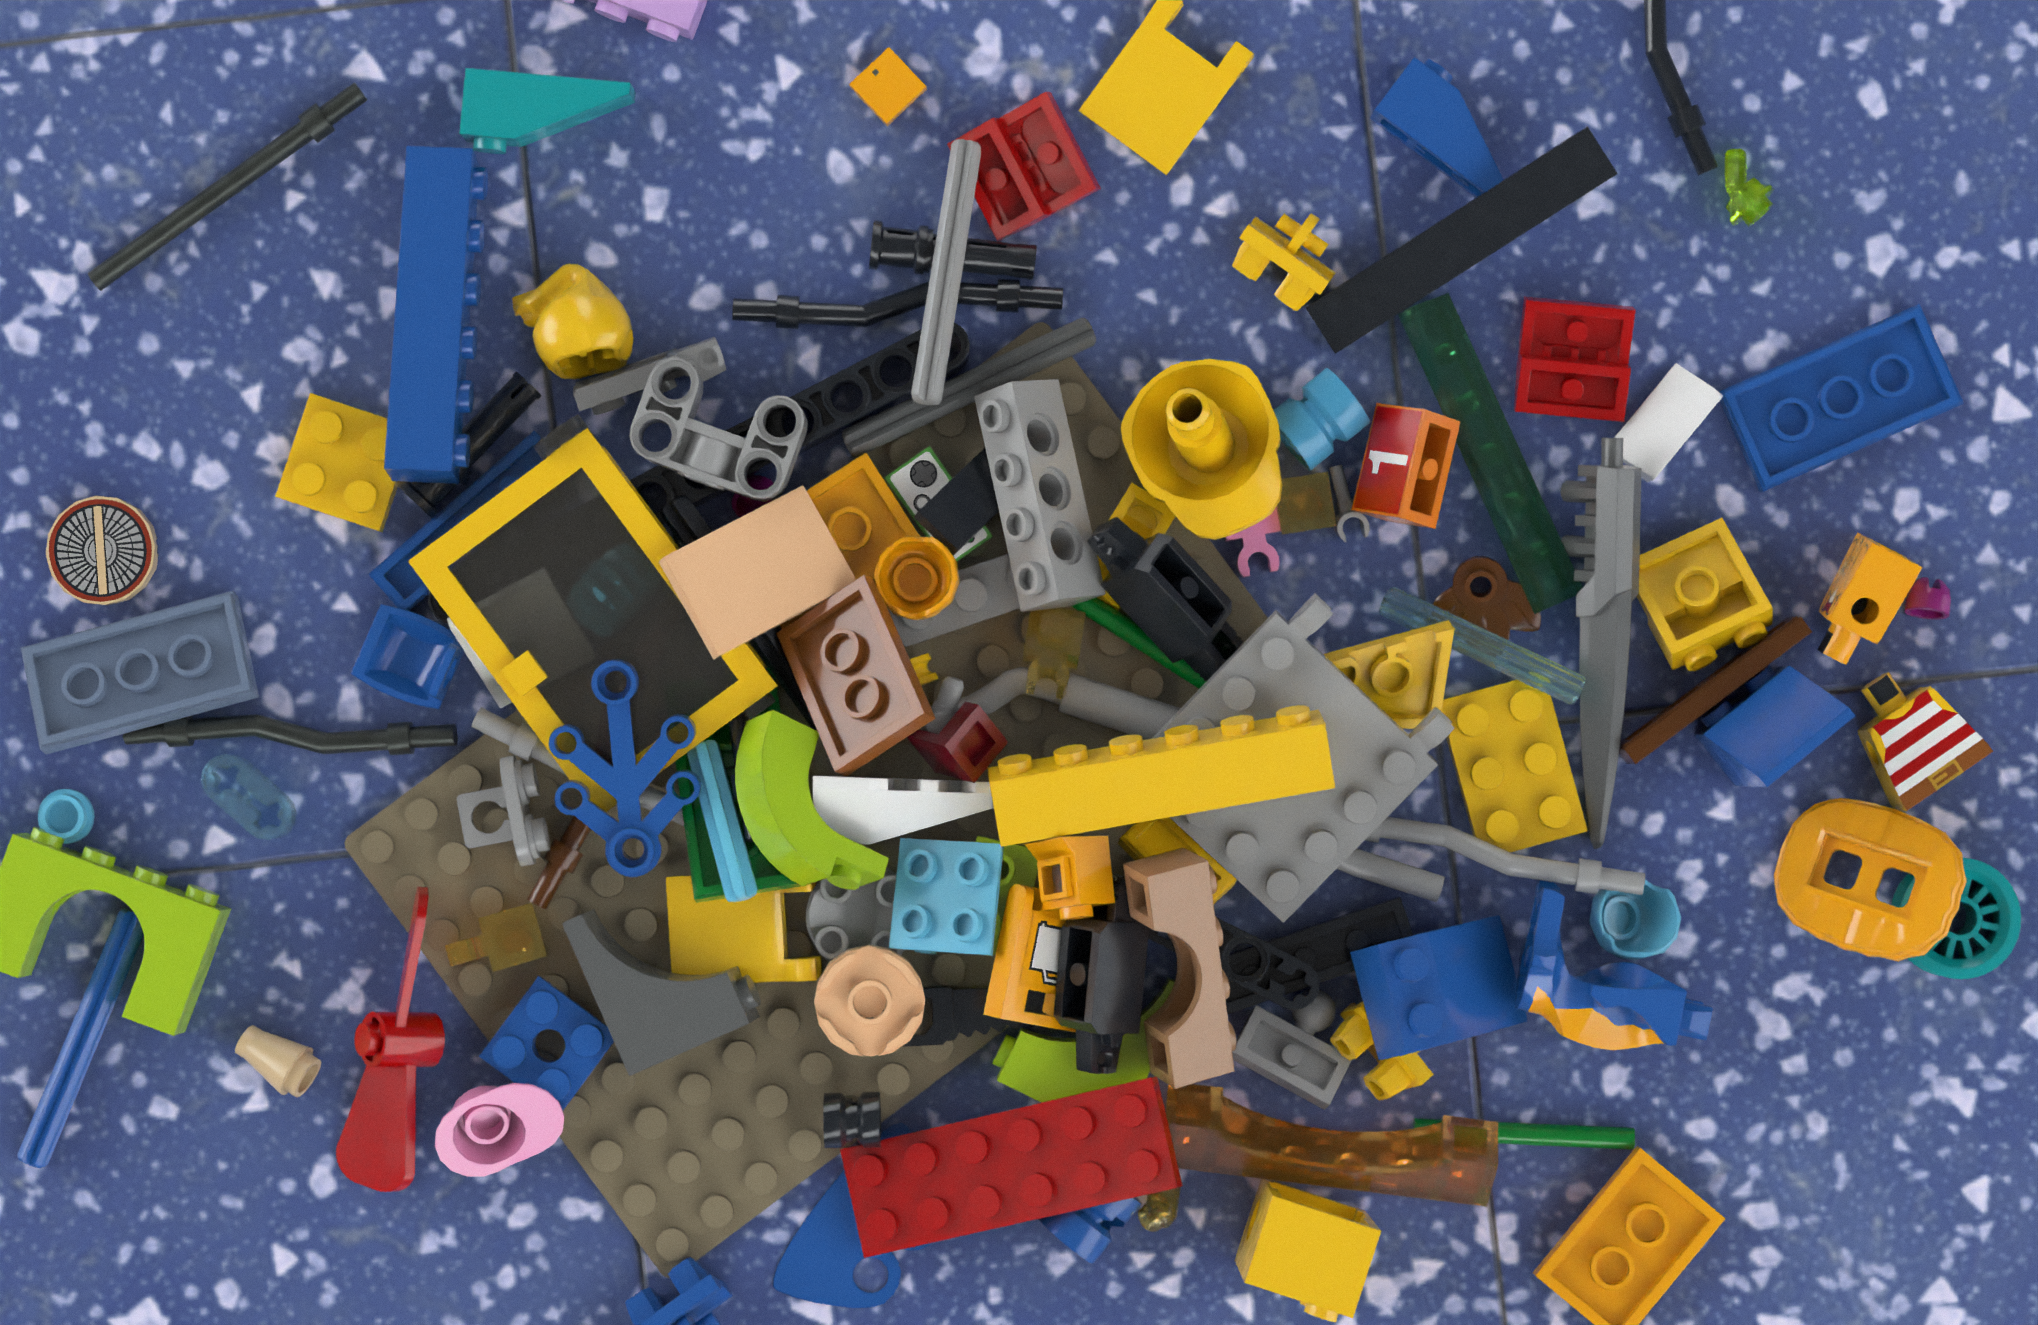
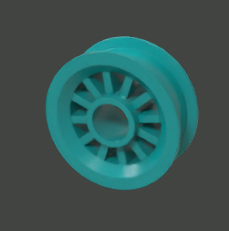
M1963 858L1967 883L1961 895L1960 904L1966 912L1964 926L1957 932L1952 933L1949 931L1948 935L1937 942L1926 955L1907 958L1915 966L1928 973L1952 979H1971L1985 975L2001 965L2017 943L2021 929V908L2018 897L2009 881L1997 869L1976 859ZM1907 874L1902 879L1894 893L1891 905L1903 907L1907 904L1915 883L1913 875ZM1971 881H1973L1974 883L1977 884V886H1976V888L1968 895L1969 889H1970V885H1971ZM1987 895L1990 903L1978 905V903ZM1993 912V923L1983 921V915ZM1980 928L1991 930L1987 939L1979 933ZM1968 939L1978 947L1973 953ZM1942 941L1938 954L1933 949ZM1955 946H1957L1959 958H1953Z

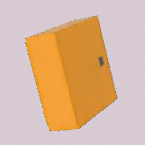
M890 47L849 84L850 88L887 127L927 90L926 85Z

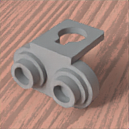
M515 755L500 758V773L503 786L460 794L457 797L465 846L471 849L513 840L520 866L536 864V858H540L542 851L550 850V839L544 817L534 819L533 815L530 814L528 804L530 803V797L540 795L534 763L523 764V761L517 760ZM484 801H493L501 808L507 807L509 820H504L502 826L496 832L484 833L479 831L474 825L473 812Z

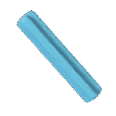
M704 740L687 752L691 771L696 773L701 780L702 789L698 798L725 899L728 902H741L755 896L758 888L719 744L715 740Z

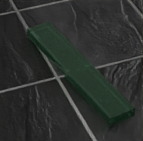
M1449 293L1412 306L1399 313L1398 316L1444 416L1460 421L1456 443L1534 614L1576 596L1583 588L1580 581H1574L1575 569Z

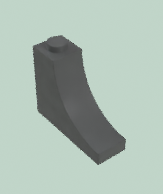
M595 909L562 923L629 1076L743 1027L760 1017L756 1007L761 1005L758 990L749 975L742 977L738 966L725 971L703 975L667 972L642 962L620 946L601 923Z

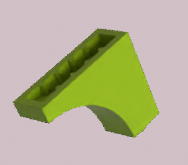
M1167 977L1161 990L1141 1011L1139 1034L1123 1035L1116 1073L1093 1074L1076 1070V1038L1051 1037L1021 1027L1016 1038L1008 1034L1005 1035L992 1064L1001 1068L997 1075V1081L1042 1103L1146 1079L1150 1072L1144 1021L1164 1004L1172 991L1175 980Z

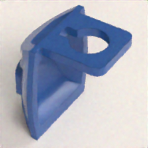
M380 604L351 674L374 689L394 698L428 708L440 709L464 654V650L452 631L439 623L408 610Z

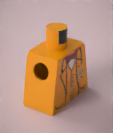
M1857 532L1820 606L1819 613L1832 623L1817 650L1847 665L1861 637L1878 644L1922 567L1908 557ZM1861 598H1866L1867 604L1865 609L1859 614L1852 615L1851 609L1853 604Z

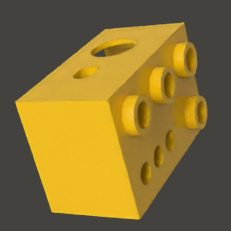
M1261 1177L1234 1261L1244 1283L1298 1300L1300 1304L1305 1306L1304 1312L1327 1321L1336 1322L1339 1314L1350 1318L1354 1317L1381 1230L1364 1210Z

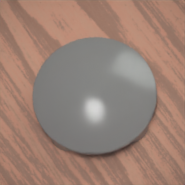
M886 867L883 879L860 886L856 890L837 887L831 884L827 878L820 880L816 884L807 904L806 923L812 943L826 960L830 962L847 949L864 945L889 948L896 873ZM892 949L900 955L905 951L903 949Z

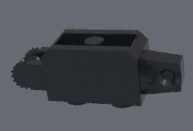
M1118 517L1112 518L1104 524L1102 523L1095 529L1087 542L1109 571L1100 585L1172 663L1184 659L1196 673L1200 674L1204 681H1208L1244 643L1241 637L1236 635L1237 632L1226 621L1232 612L1231 599L1174 537L1157 533L1145 539L1131 530Z
M1125 876L1117 877L1116 881L1113 877L1115 903L1094 906L1093 917L1066 920L1062 925L1054 1016L1061 1026L1076 1029V1070L1093 1074L1116 1073L1123 1035L1139 1034L1149 927L1130 917Z

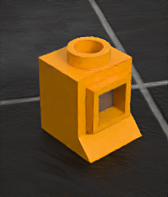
M1108 836L1057 837L1024 844L1037 860L1042 911L1059 910L1060 920H1074L1093 917L1094 906L1115 903Z

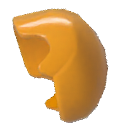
M906 536L900 538L880 555L874 572L875 584L888 609L897 616L911 620H924L935 617L953 602L959 586L957 561L949 549L934 537Z

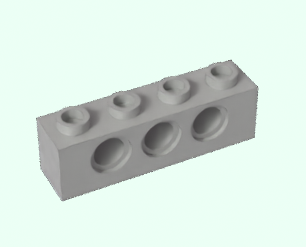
M1059 379L1011 381L974 396L1021 612L1069 607L1105 595V590L1100 585L1103 579L1097 554L1087 542L1092 535V529Z

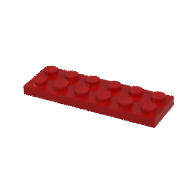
M1157 1076L881 1140V1147L864 1148L862 1145L840 1149L864 1258L1183 1186Z

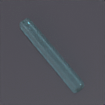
M1391 587L1380 604L1379 613L1381 616L1411 630L1449 620L1455 628L1451 649L1567 704H1574L1585 686L1586 678L1583 675L1399 588Z

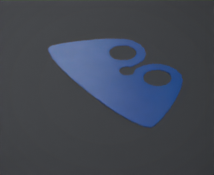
M897 1123L881 1132V1140L912 1132L904 1123ZM843 1170L815 1205L791 1240L777 1266L773 1278V1287L781 1293L814 1303L848 1308H872L884 1304L895 1293L900 1282L901 1270L899 1262L892 1252L866 1257L877 1258L885 1264L888 1270V1281L880 1291L874 1293L864 1292L855 1284L853 1278L854 1269L865 1258L863 1256L845 1170ZM932 1243L906 1248L905 1250H920Z

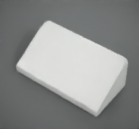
M1677 363L1674 364L1614 437L1624 438L1623 463L1642 468L1641 477L1646 482L1653 481L1721 400L1723 395Z

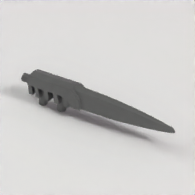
M1601 438V464L1578 465V476H1586V481L1567 480L1562 484L1560 491L1561 497L1565 502L1586 503L1585 514L1575 515V526H1585V536L1565 535L1561 538L1559 548L1561 554L1565 557L1584 558V569L1574 570V581L1586 583L1576 595V617H1580L1579 695L1583 778L1590 841L1594 849L1602 847L1604 843L1612 802L1626 699L1632 602L1639 593L1642 468L1623 465L1624 438Z

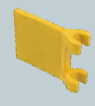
M1157 0L1144 21L1078 110L1166 176L1254 58L1253 52L1236 41L1219 66L1215 67L1166 31L1167 27L1183 8L1182 0Z
M691 875L666 877L671 972L685 975H703L725 971L738 966L742 977L749 975L754 983L818 980L822 974L821 956L788 958L784 893L811 892L817 882L807 886L757 893L752 898L741 902H728L726 899L696 903Z

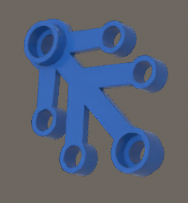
M611 659L601 664L595 670L591 686L597 699L607 704L613 766L585 744L582 731L574 725L566 724L555 729L549 737V748L555 757L572 762L616 798L619 821L590 801L588 787L578 780H569L563 783L557 789L554 800L560 812L576 816L606 841L605 855L608 863L616 872L628 877H638L650 872L661 857L662 845L659 834L683 805L694 802L701 792L702 784L699 776L691 770H679L669 778L666 785L667 794L642 820L640 795L676 751L687 747L694 740L696 727L692 719L686 715L675 714L670 716L661 727L660 737L636 765L630 698L637 692L639 677L637 671L629 662L621 659ZM619 671L625 675L627 685L624 690L613 691L609 688L607 676L610 672ZM682 722L686 725L688 737L685 741L677 742L670 738L668 727L671 723ZM569 732L573 734L577 742L574 751L564 752L558 747L557 737L560 733ZM681 777L690 779L694 785L693 794L689 797L679 796L674 790L676 779ZM575 788L579 790L582 795V803L579 807L572 808L564 803L563 792L565 789ZM630 838L640 840L644 846L643 855L637 858L628 856L624 850L625 841Z

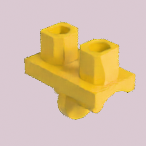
M1285 213L1282 215L1275 227L1291 237V241L1258 217H1255L1239 237L1244 242L1240 246L1232 264L1233 268L1254 281L1258 280L1270 261L1287 271L1288 275L1274 295L1294 311H1298L1308 302L1315 292L1321 295L1336 274V272L1300 248L1303 246L1320 258L1329 245L1312 233V230L1320 220L1312 213H1310L1302 225Z
M1363 1001L1357 1005L1351 1003L1340 1013L1344 1021L1332 1035L1330 1042L1349 1061L1357 1059L1368 1049L1379 1064L1364 1076L1363 1079L1366 1087L1379 1101L1391 1098L1402 1090L1423 1085L1434 1075L1417 1054L1420 1051L1378 1060Z

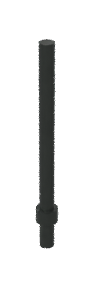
M354 82L321 107L315 103L298 115L300 122L88 272L89 278L102 291L313 139L318 143L335 131L333 125L368 101Z

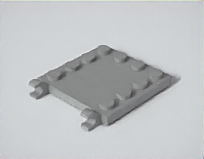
M1316 593L1302 605L1289 621L1275 610L1153 737H1164V732L1167 729L1181 725H1196L1198 730L1221 727L1220 722L1223 719L1239 715L1253 716L1254 721L1276 717V711L1289 706L1304 705L1308 706L1310 711L1319 709L1326 724L1335 788L1170 817L1283 923L1438 766L1437 761L1428 752L1439 745L1454 730L1452 721L1435 707L1408 734L1307 640L1333 614L1330 611L1331 607Z

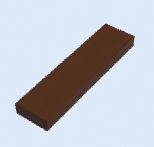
M1801 616L1785 618L1770 629L1761 641L1746 647L1623 739L1620 743L1619 755L1626 764H1637L1812 633L1811 629Z

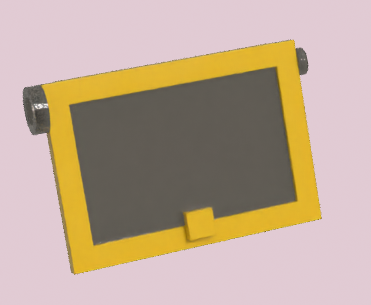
M578 414L551 431L533 447L543 460L541 463L435 540L408 562L569 780L583 782L590 791V801L607 812L617 804L616 798L572 762L555 757L549 748V737L555 729L566 724L574 725L582 731L585 744L613 766L607 704L597 699L591 686L593 673L601 664L611 659H621L629 662L638 673L639 686L635 695L630 698L636 765L660 737L661 727L670 716L683 714L694 722L696 727L694 740L687 747L678 749L661 771L743 712L747 719L751 720L776 702L770 691L776 688L778 683L749 642L713 660L659 564L663 557L680 548L607 449L601 445ZM612 671L607 676V685L613 691H622L627 685V679L623 673ZM673 722L668 727V734L674 741L682 742L688 737V728L682 722ZM562 732L557 737V745L564 752H572L577 745L576 738L569 732Z

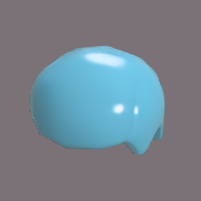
M1645 880L1642 895L1600 889L1593 897L1589 924L1598 943L1607 952L1619 958L1638 960L1664 953L1678 937L1681 915L1675 896L1669 889L1660 888Z

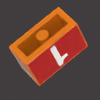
M1376 403L1351 510L1389 522L1436 529L1460 421L1426 409Z

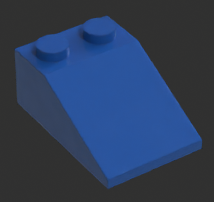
M1768 665L1743 684L1748 692L1732 705L1727 699H1724L1707 711L1700 718L1705 726L1694 736L1735 786L1768 787L1853 719L1855 714L1848 706L1790 665L1779 666L1775 670Z
M1500 915L1350 952L1378 1060L1418 1052L1528 1022L1526 1012L1515 1009L1517 978Z

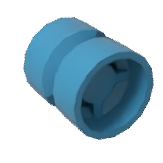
M1325 368L1302 387L1303 399L1297 401L1289 398L1273 410L1279 424L1282 443L1308 471H1311L1334 452L1333 441L1335 439L1347 442L1370 423L1368 415L1355 396L1328 368Z

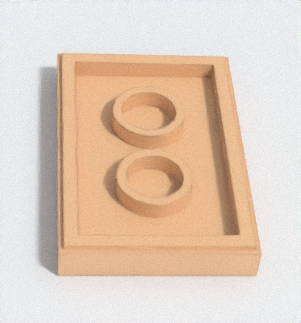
M803 485L666 555L659 561L660 566L713 660L822 603L856 580Z

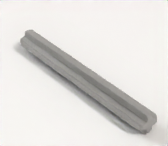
M957 139L951 144L911 392L913 401L923 405H939L942 401L981 158L980 144L971 140Z

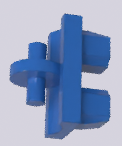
M689 1257L672 1268L668 1273L680 1295L667 1305L663 1304L657 1292L650 1287L641 1290L625 1302L634 1325H721L712 1310L733 1295L725 1282L711 1275L698 1261Z

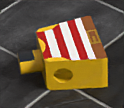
M1887 672L1861 689V692L1878 716L1857 730L1858 736L1887 799L1894 809L1908 811L1994 752L1989 744L1931 686L1919 687L1905 696L1890 673Z

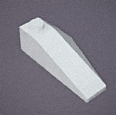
M813 776V804L818 814L831 829L858 844H873L994 808L990 784L984 781L972 783L957 780Z

